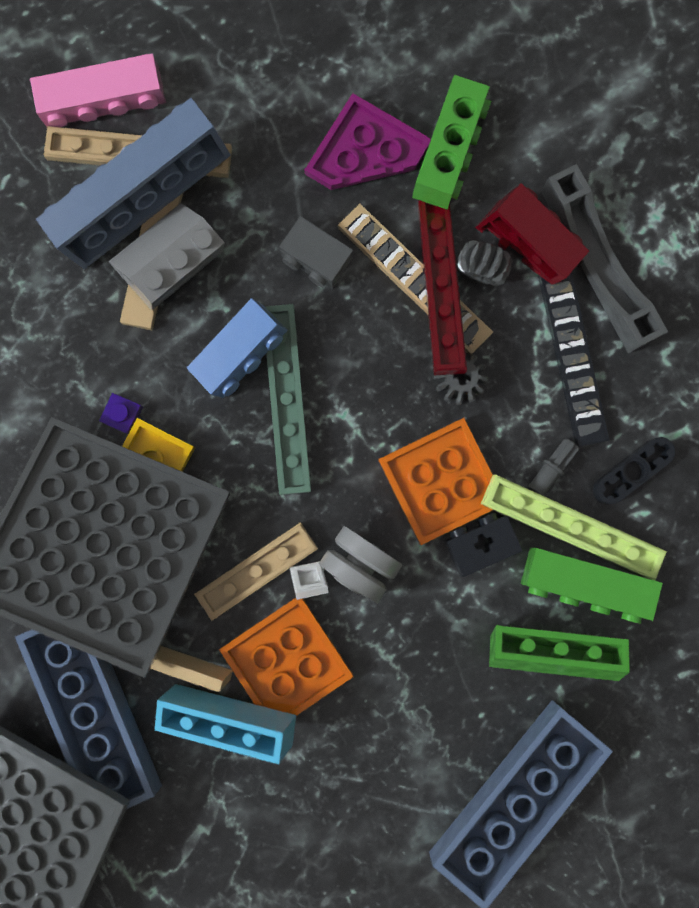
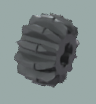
M472 240L465 243L463 250L460 251L457 268L462 275L468 276L469 279L486 285L498 286L504 284L506 278L509 277L513 259L508 252L503 251L500 247L483 241Z
M472 355L469 361L466 360L467 372L462 374V376L468 378V380L463 385L459 384L458 379L453 378L457 374L433 376L434 380L443 382L436 387V391L442 392L445 389L448 391L444 397L446 402L455 395L456 405L462 404L463 396L469 403L475 401L474 393L477 395L484 393L485 390L479 384L486 383L488 377L479 375V373L484 371L486 366L485 364L474 365L478 358L476 355Z

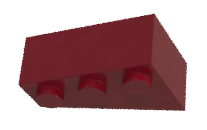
M522 183L499 200L475 227L481 233L487 229L500 239L498 245L504 250L510 246L524 257L521 262L551 285L566 279L589 252L583 245L582 239L577 234L570 232L561 223L559 216L555 212L548 210L538 200L536 193L532 189L525 187Z

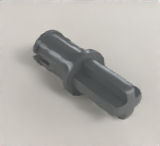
M564 439L548 460H543L544 466L527 487L531 491L545 496L559 476L563 477L565 475L563 471L579 452V447L573 441Z

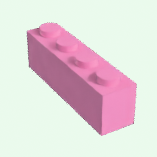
M153 53L30 78L36 113L46 127H64L70 122L80 120L89 122L97 119L99 116L109 114L123 115L129 110L138 108L152 109L157 107L158 104L166 103L160 71Z

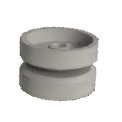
M343 526L335 541L349 555L346 558L335 550H327L319 565L335 576V580L358 595L360 593L378 604L387 589L385 584L372 574L376 571L388 579H394L403 565Z

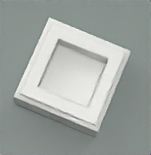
M320 561L290 567L297 600L328 593L324 570L319 565Z

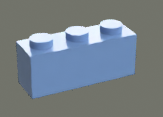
M251 298L190 363L187 369L211 395L224 398L233 394L238 389L239 381L246 374L258 368L261 363L260 359L282 342L283 335L288 330L263 304Z

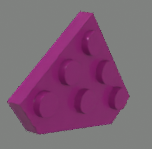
M352 93L304 170L305 175L328 189L334 190L416 170L427 152L431 138Z

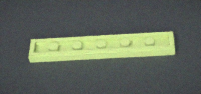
M492 475L481 501L483 506L654 581L667 553L663 549L498 475Z

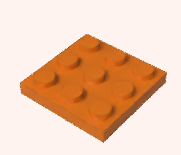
M464 418L378 459L420 545L492 511V509L481 505V501L493 474Z
M296 597L219 649L255 705L296 716L354 677L305 600H297Z

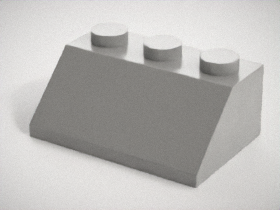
M180 203L113 257L109 263L152 311L220 255L225 242L203 217Z

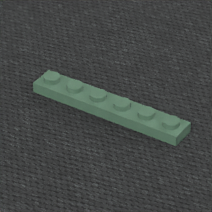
M294 304L266 306L273 316L288 330L283 335L282 342L275 349L266 353L279 495L311 492Z

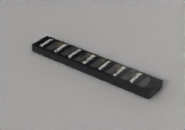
M572 272L566 279L554 285H551L538 275L575 444L578 447L609 441Z

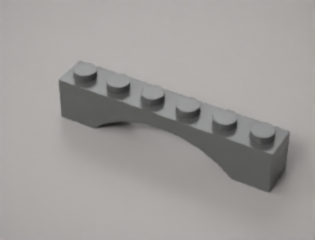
M575 164L549 177L541 193L550 210L559 216L561 223L570 232L577 234L582 239L583 245L589 250L579 264L627 353L629 354L666 334L668 330L655 306L635 286L615 256L600 223L592 190L578 165Z

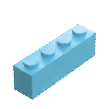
M175 684L157 700L155 731L280 764L293 746L296 715Z

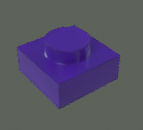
M112 393L99 422L129 434L143 406Z

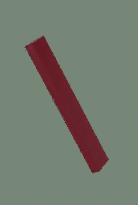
M418 200L434 375L465 374L467 372L450 204L447 210Z

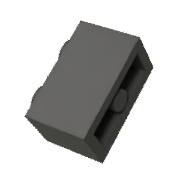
M301 216L279 246L281 256L283 257L282 261L287 266L296 271L300 268L309 274L308 278L322 288L327 285L333 289L353 260V250Z

